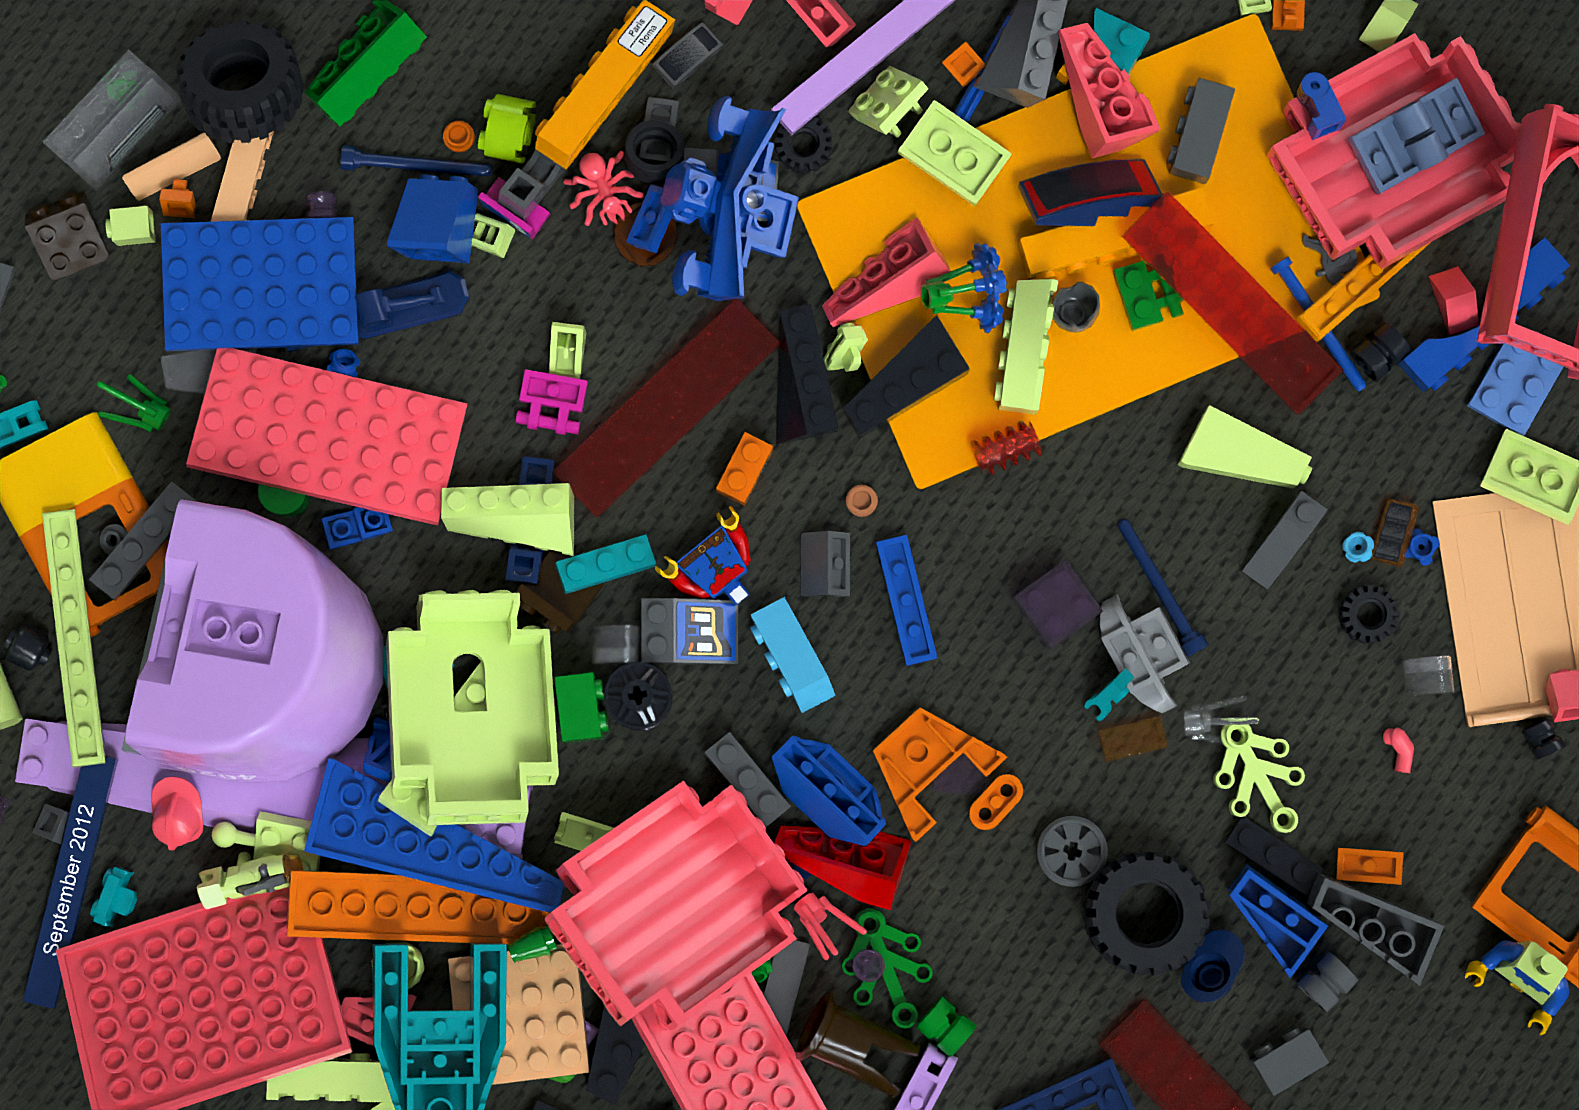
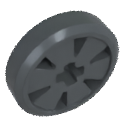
M1065 816L1052 821L1043 829L1037 841L1036 856L1041 870L1050 880L1063 886L1076 887L1093 881L1097 874L1103 870L1107 861L1108 848L1103 833L1093 822L1083 817ZM1070 842H1075L1076 849L1081 850L1080 856H1074L1073 861L1068 860V854L1063 852L1064 846H1070Z

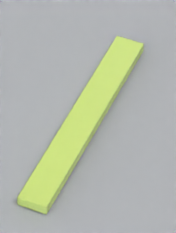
M72 509L42 513L72 767L106 763L76 511Z

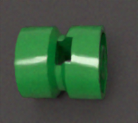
M941 996L921 1018L915 1028L928 1039L935 1038L937 1040L936 1046L951 1057L965 1043L977 1025L966 1015H957L955 1013L956 1007L945 997Z

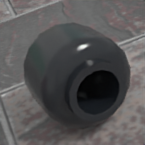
M21 624L18 628L13 626L1 648L6 651L5 659L8 662L27 671H32L38 664L44 666L53 650L47 647L49 643L48 634L28 624Z

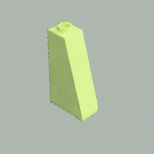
M1209 405L1205 409L1178 465L1187 469L1295 488L1299 482L1305 484L1312 471V467L1308 466L1312 457Z

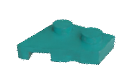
M1098 8L1095 9L1094 32L1111 52L1110 58L1121 71L1125 70L1129 75L1149 41L1150 33Z

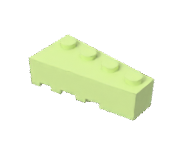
M350 1053V1059L336 1057L267 1080L266 1100H278V1098L284 1096H293L295 1100L307 1101L325 1097V1100L351 1101V1098H355L359 1102H392L379 1060H371L368 1053Z

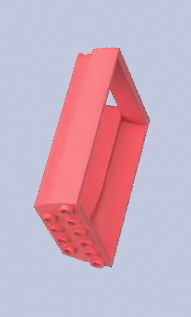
M1545 104L1543 109L1525 115L1521 121L1476 342L1481 344L1506 343L1569 368L1567 377L1579 380V321L1573 347L1515 324L1543 184L1550 173L1568 157H1571L1579 167V115L1568 114L1559 105Z

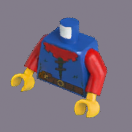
M729 506L732 512L729 519L723 520L720 513H717V519L722 526L677 562L664 556V559L669 562L668 568L662 571L656 566L655 570L661 576L668 578L683 594L698 599L711 597L715 600L724 592L733 604L737 606L750 595L739 579L748 573L747 566L751 561L749 540L739 523V516L733 507Z

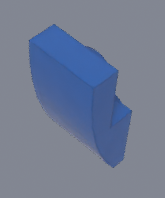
M360 507L353 508L352 511L321 518L320 520L329 551L393 531L388 514Z

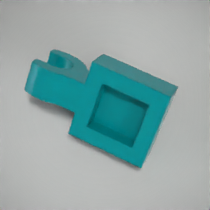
M1125 668L1101 692L1092 695L1084 707L1088 709L1091 705H1097L1101 713L1096 719L1098 721L1103 720L1112 709L1111 700L1117 704L1129 693L1130 690L1126 686L1134 676Z

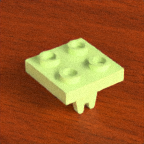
M889 66L877 76L876 81L866 92L857 97L854 105L848 112L857 121L885 135L889 132L898 138L902 132L896 124L909 110L914 111L917 115L923 111L917 101L928 88L922 80Z

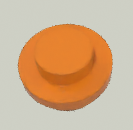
M454 121L446 126L443 132V140L451 151L465 152L473 145L475 134L468 123Z

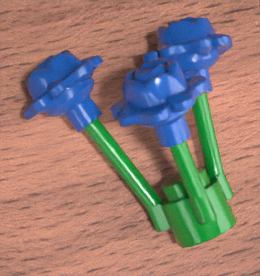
M976 243L974 244V250L971 252L973 259L967 261V265L937 278L926 279V284L921 286V300L926 309H931L932 314L952 313L970 315L971 318L979 320L980 329H983L985 333H990L991 329L996 328L1003 320L1004 310L998 303L999 294L1007 291V281L1003 271L998 270L1000 256L997 255L996 248L988 247L986 243L982 245ZM969 271L971 273L979 271L983 276L981 279L973 280V283L951 287L949 283H944ZM975 290V292L985 291L988 294L986 299L981 300L980 306H972L971 308L947 306L949 302H952L953 294Z

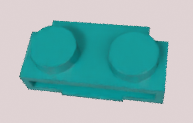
M120 867L109 868L106 871L102 880L104 888L100 898L96 899L91 908L90 915L94 917L93 922L113 927L117 913L128 916L133 911L137 902V893L128 889L127 885L134 872Z

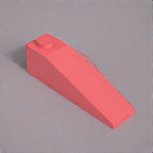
M1084 23L1058 31L1080 130L1091 157L1096 158L1121 151L1157 133L1160 127L1149 100L1143 93L1139 94L1129 82L1130 76L1125 70L1121 71L1110 58L1111 52L1090 25Z
M918 217L893 233L884 242L887 247L875 259L870 256L863 263L866 268L856 278L847 279L822 305L833 327L921 296V286L926 284V279L937 278L951 272L944 256Z

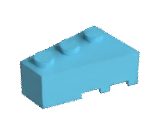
M785 597L751 614L755 625L750 627L757 643H765L769 651L764 655L773 671L777 668L779 669L783 678L778 681L786 696H793L801 713L836 696L827 673Z

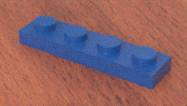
M907 535L876 542L906 666L937 659Z

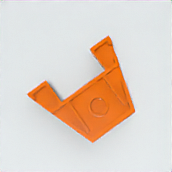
M922 708L917 709L873 750L914 842H917L937 823L918 803L915 796L963 753L987 777L1007 758L1002 752L995 750Z

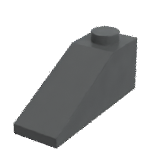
M1303 491L1296 494L1242 572L1268 590L1328 509Z

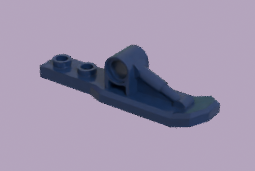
M449 270L431 277L357 294L355 299L358 311V336L362 339H369L460 315L470 299L465 279ZM313 346L286 347L289 353Z

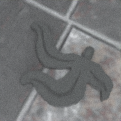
M1306 234L1303 236L1302 242L1304 247L1317 251L1322 256L1321 265L1323 269L1316 272L1317 277L1325 275L1327 281L1334 286L1343 278L1341 273L1350 272L1355 267L1357 261L1355 249L1331 262V257L1324 250L1319 239L1312 240Z

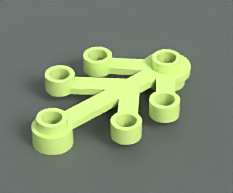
M1242 720L1227 722L1222 727L1220 734L1226 751L1221 769L1214 774V784L1221 789L1230 788L1234 784L1233 770L1238 754L1245 764L1236 798L1232 799L1229 803L1230 813L1237 817H1243L1249 813V799L1255 782L1272 813L1270 823L1273 829L1283 833L1293 831L1298 824V816L1293 809L1283 807L1266 775L1283 779L1291 786H1298L1305 779L1304 771L1299 767L1288 768L1258 759L1251 748L1268 750L1271 756L1282 758L1289 752L1288 742L1284 739H1270L1253 734L1251 727ZM1235 729L1241 734V738L1237 742L1231 738V733ZM1277 742L1282 743L1284 747L1281 754H1277L1274 751V745ZM1292 770L1298 771L1300 775L1297 782H1292L1289 778ZM1222 773H1226L1229 777V782L1226 785H1222L1219 781ZM1238 801L1244 804L1242 813L1235 811V804ZM1282 813L1288 818V822L1284 826L1279 825L1277 821L1278 816Z

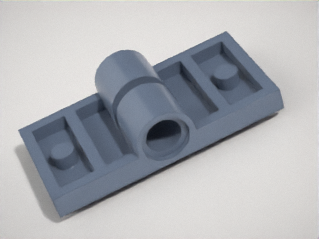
M1454 78L1347 139L1375 194H1381L1419 171L1440 163L1448 158L1449 154L1486 133L1458 78Z

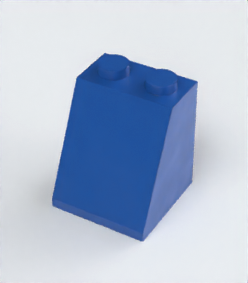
M420 175V179L408 178L387 241V247L409 259L469 263L479 189L468 183L467 178L451 176L449 181L439 180V177L433 175Z

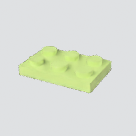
M935 100L898 150L899 155L974 207L1012 155V153Z
M1505 429L1480 486L1569 525L1579 505V460Z

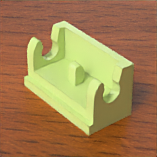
M562 812L554 843L582 851L614 829V827Z

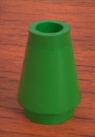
M540 924L512 943L507 944L514 963L551 955V951L558 948L548 925L541 927Z

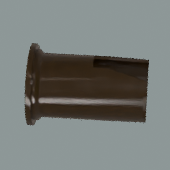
M826 992L814 1007L801 1033L795 1053L796 1059L802 1061L807 1057H812L889 1095L891 1099L895 1098L901 1089L876 1068L865 1062L864 1059L872 1044L885 1050L918 1056L919 1043L912 1042L836 1004L834 993Z

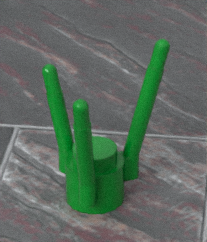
M129 374L127 379L152 402L145 400L144 403H141L102 381L97 382L99 388L139 409L138 417L142 418V420L105 411H99L98 415L100 417L141 427L150 433L153 428L158 431L162 429L166 422L165 420H167L171 409L165 406L167 401L156 396L134 376Z

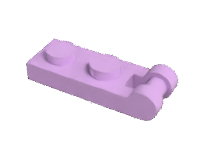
M929 1043L894 1110H932L958 1058L955 1056L949 1057L939 1052L937 1046ZM931 1062L942 1067L938 1076L927 1071Z

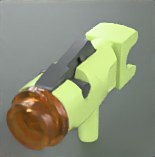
M241 852L238 855L237 866L229 867L226 872L223 871L222 867H217L199 873L203 883L197 886V891L202 905L205 909L227 904L228 897L237 899L256 893H271L275 890L287 888L290 884V870H303L302 861L298 854L291 855L290 853L251 860V855L248 852Z

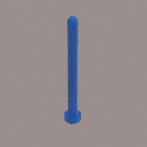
M1288 256L1271 267L1270 270L1274 275L1279 273L1302 310L1305 311L1313 304V301L1289 265L1293 262ZM1331 330L1322 340L1354 389L1361 391L1366 387V382Z

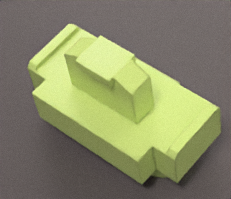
M846 323L837 329L838 335L827 346V353L823 360L829 371L845 368L846 372L855 371L861 365L860 352L868 341L867 336L861 326H855L854 323Z

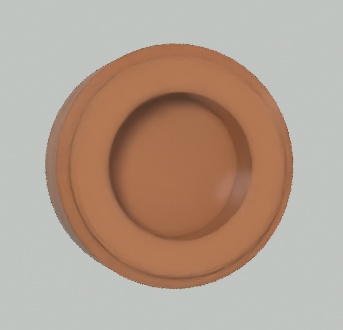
M866 485L853 487L846 496L847 509L857 517L869 516L874 512L878 503L875 491Z

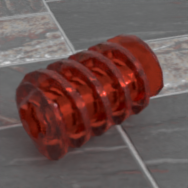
M1022 420L1017 423V432L1012 426H1007L1005 428V436L999 430H996L994 432V441L989 436L984 435L982 437V446L976 440L970 442L971 451L982 475L983 469H986L992 476L995 475L994 465L996 464L1003 471L1007 470L1006 460L1008 459L1017 466L1018 455L1020 454L1026 461H1030V450H1033L1039 457L1042 456L1038 436L1030 421L1029 427Z

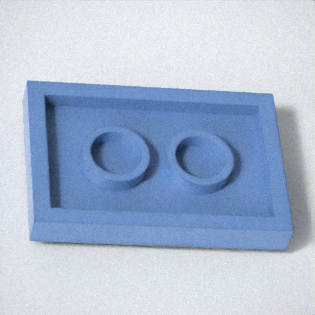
M1502 343L1467 406L1502 427L1524 436L1564 366Z

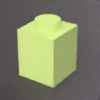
M148 206L109 209L110 219H106V233L108 238H112V241L117 246L155 242L153 211Z

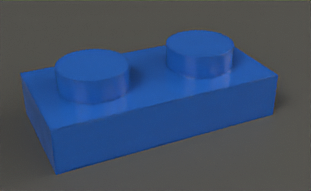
M650 185L626 240L631 246L657 253L672 218L671 213L666 211L661 204L664 188Z

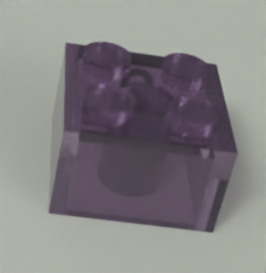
M1066 559L1011 599L1048 651L1103 612Z

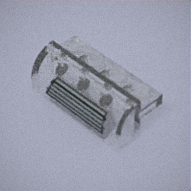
M128 50L44 139L43 143L96 191L177 105L181 98L157 73Z

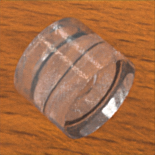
M606 625L592 627V664L626 665L631 662H640V626Z
M1432 656L1402 660L1406 697L1455 692L1451 656Z

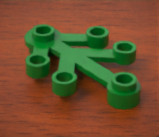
M873 908L863 909L856 915L854 921L864 928V921L867 918H873L876 921V927L871 931L866 930L867 933L865 935L856 931L858 934L849 957H846L842 962V970L849 976H854L860 972V959L869 941L874 956L861 986L854 991L853 998L860 1006L870 1004L873 998L872 991L880 973H882L894 1004L892 1010L894 1023L900 1028H910L916 1023L918 1012L911 1003L906 1002L893 967L913 975L921 983L928 982L932 978L933 971L928 964H917L886 950L882 937L902 944L903 949L910 953L919 950L921 940L916 934H906L886 925L885 918L880 911ZM912 936L917 939V946L914 949L906 947L905 940L908 937ZM855 960L858 964L857 970L848 972L845 968L846 962ZM920 967H926L929 970V976L926 979L918 978L917 970ZM860 990H866L869 993V999L866 1002L858 1001L857 993ZM901 1009H908L910 1011L911 1017L909 1020L902 1021L899 1019L898 1013Z

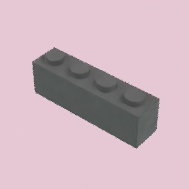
M1017 0L1010 13L1011 17L1006 27L1002 29L998 37L999 41L993 53L989 55L985 63L986 67L982 75L977 78L973 87L1027 108L1045 100L1059 41L1058 31L1062 27L1068 0Z

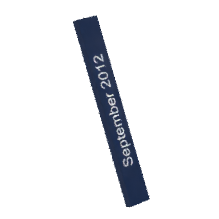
M105 755L106 763L81 766L23 998L24 1002L51 1009L57 1007L63 980L56 950L73 944L118 758Z

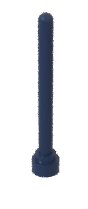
M343 145L341 151V170L354 171L355 168H361V165L476 176H490L493 173L492 166L483 163L362 153V149H356V146Z
M1126 519L1120 520L1118 528L1183 637L1180 639L1183 644L1181 647L1187 658L1209 646L1203 634L1199 635L1197 630L1193 631L1130 522Z

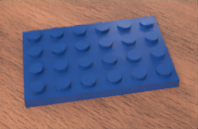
M353 217L161 223L166 351L359 345L358 311L355 299L357 286Z

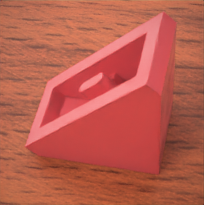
M1459 267L1428 276L1449 335L1479 326L1476 290Z

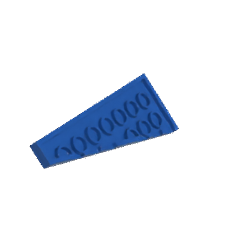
M328 759L304 852L549 913L560 906L565 888L560 879L457 824L438 825L434 834L429 836L378 802V798L386 786L335 759Z

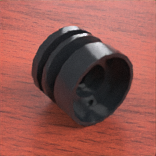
M631 662L619 667L609 677L605 686L604 702L609 714L621 726L632 731H647L659 726L668 717L673 705V691L667 677L657 667L646 662ZM640 687L642 692H647V697L642 698V704L637 705L635 700L629 699L630 695H633L635 692L634 688Z

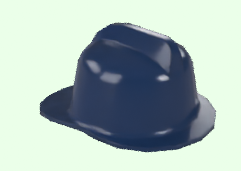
M1216 930L1205 935L1202 946H1198L1194 952L1196 955L1184 967L1181 975V985L1185 993L1193 1000L1213 1002L1225 996L1232 989L1234 980L1243 965L1245 952L1240 938L1233 932L1226 930Z

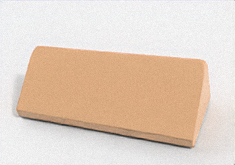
M202 133L124 174L122 178L135 198L140 201L160 191L161 188L164 189L173 184L174 179L181 180L219 161L221 155L211 137L207 136L206 133Z

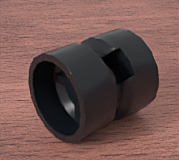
M1385 322L1370 334V341L1363 340L1350 352L1353 361L1365 370L1364 373L1368 378L1375 382H1378L1391 371V363L1397 365L1411 353V348L1404 337L1393 326Z

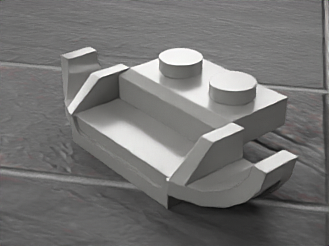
M1115 594L1102 603L1100 615L1101 639L1119 673L1127 668L1134 676L1127 685L1130 693L1146 706L1160 713L1166 712L1176 707L1177 704L1165 688L1163 677L1190 664V661L1161 607L1132 621L1130 616L1127 617L1118 594Z

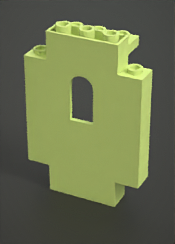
M440 590L430 591L419 595L418 631H413L408 627H400L394 631H388L386 654L392 789L425 788L427 825L525 823L529 812L527 786L556 784L559 768L550 629H541L539 626L534 625L517 629L520 593H511L508 590H497L489 593L466 590L457 594H447ZM460 655H475L483 663L486 711L455 712L452 664Z

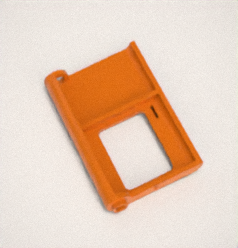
M1545 805L1541 809L1535 807L1525 820L1529 825L1472 903V908L1517 942L1533 941L1548 953L1554 955L1568 968L1564 977L1579 988V932L1571 942L1565 941L1501 891L1503 883L1533 842L1541 844L1579 873V830ZM1549 942L1552 943V944H1553L1554 946H1556L1559 950H1561V951L1563 952V954L1560 953L1558 950H1556L1554 947H1552V946H1551L1550 944H1548V943H1549Z

